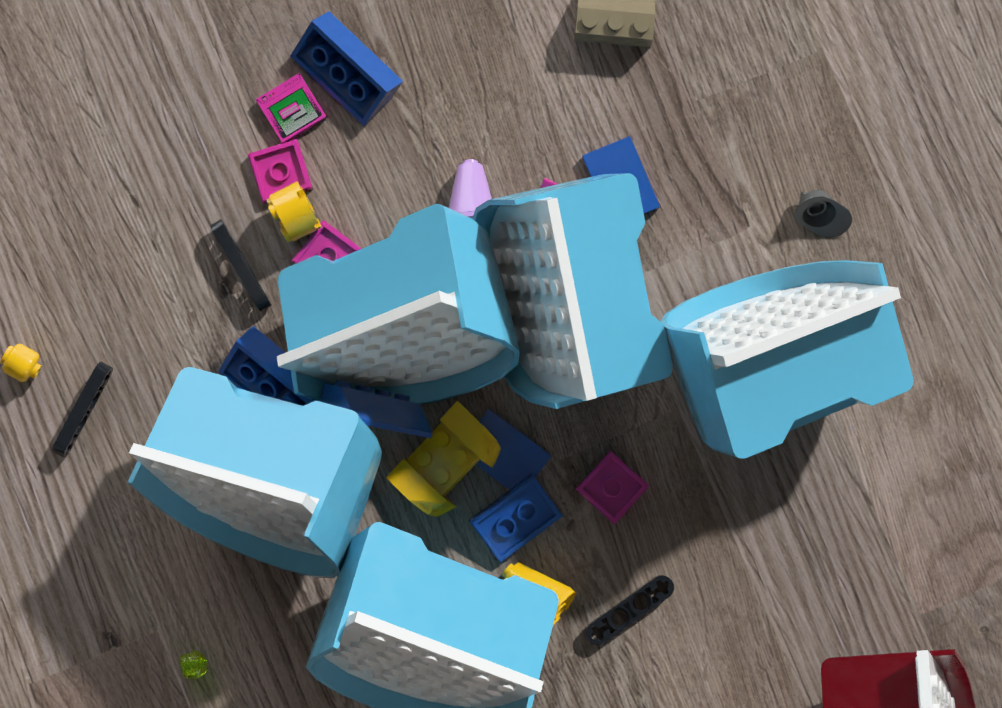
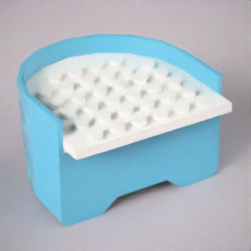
M630 173L597 175L490 199L476 207L472 219L483 227L489 235L518 342L519 364L504 376L514 392L531 403L558 409L659 381L671 375L673 365L665 325L651 314L637 239L645 225V218L638 182L634 175Z
M434 204L401 218L391 235L384 240L334 261L315 255L283 269L278 276L288 352L277 356L278 367L291 370L294 394L321 400L323 385H335L337 380L352 383L351 389H355L356 385L372 388L371 393L375 394V389L391 392V398H394V394L397 393L410 396V402L425 404L476 391L503 378L519 364L518 342L489 235L472 218L443 205Z
M841 260L820 261L785 267L711 289L682 302L665 313L660 322L665 325L671 360L701 440L714 451L745 459L782 444L788 432L857 403L873 406L909 391L913 386L914 380L893 301L900 299L901 296L898 287L888 286L883 264Z
M187 367L178 374L145 446L133 443L129 454L137 460V463L127 483L178 523L213 542L283 570L311 577L335 578L340 573L349 544L356 535L379 467L382 450L377 437L353 410L319 401L311 402L305 406L239 389L226 376Z
M376 522L356 534L349 544L340 573L335 580L317 631L306 668L317 681L335 692L371 708H532L535 694L541 693L543 681L539 680L559 603L558 595L549 588L516 575L502 580L428 551L420 537L387 524Z

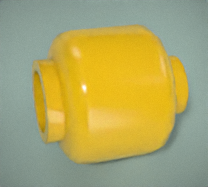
M17 344L14 347L10 345L0 361V364L3 365V372L22 383L26 382L30 377L35 379L42 368V365L38 364L40 360L39 354L23 344Z

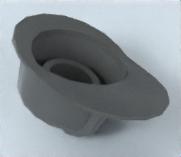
M813 190L808 193L803 191L800 194L799 205L794 215L798 224L822 237L840 236L849 229L852 224L850 211L842 204L833 200L827 192Z

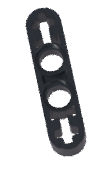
M222 219L211 224L210 227L259 311L262 312L272 306Z
M102 361L96 365L53 445L52 452L63 458L69 454L112 374L113 367Z
M664 575L652 578L590 622L585 630L588 641L594 645L604 644L673 594L674 584L672 580ZM658 580L663 583L667 581L669 584L666 587L667 592L665 594L661 591L656 593L654 596L657 600L653 602L645 589L649 587L652 592L658 587L656 584ZM637 595H644L648 600L647 607L643 610H638L633 605V599ZM616 610H622L626 614V621L622 625H616L611 620L612 613ZM606 617L609 625L615 630L610 633L607 628L602 632V639L599 640L597 637L592 639L590 635L593 633V630L591 628L594 626L598 629L603 627L605 623L602 622V619Z

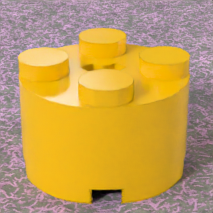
M298 181L269 195L270 198L266 199L275 220L280 218L281 220L279 221L281 232L287 243L290 241L295 242L322 228L319 219H316L314 216V209Z

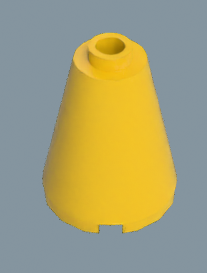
M511 563L502 574L504 579L516 575L549 588L558 595L559 603L553 626L561 618L560 614L563 610L567 611L576 596V592L571 587L521 563L515 565Z

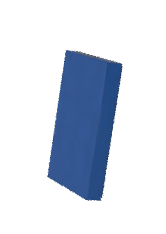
M630 136L582 155L590 177L602 174L630 173L634 175L638 182L644 214L660 208Z
M490 409L487 410L479 421L497 440L501 450L493 468L481 459L476 465L509 490L530 474L536 477L550 459L551 455Z
M530 474L468 521L501 563L563 517V515L534 475Z

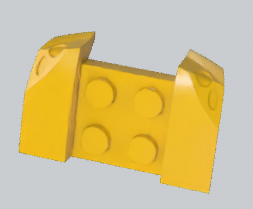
M458 401L440 419L441 423L432 432V438H426L407 460L403 458L386 477L412 504L427 515L438 517L455 508L456 505L445 496L480 459L493 468L501 450L499 443L493 435Z

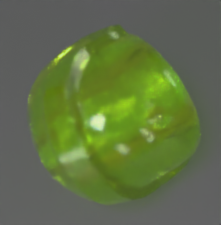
M193 650L180 656L181 672L188 680L200 678L208 671L207 659L200 651Z

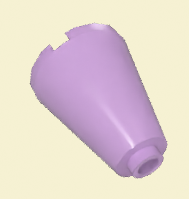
M468 159L464 160L457 167L448 208L473 218L476 207L492 199L483 165L478 163L477 160Z

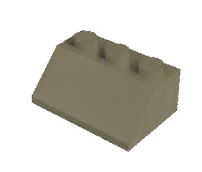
M578 0L574 41L651 47L655 24V0Z

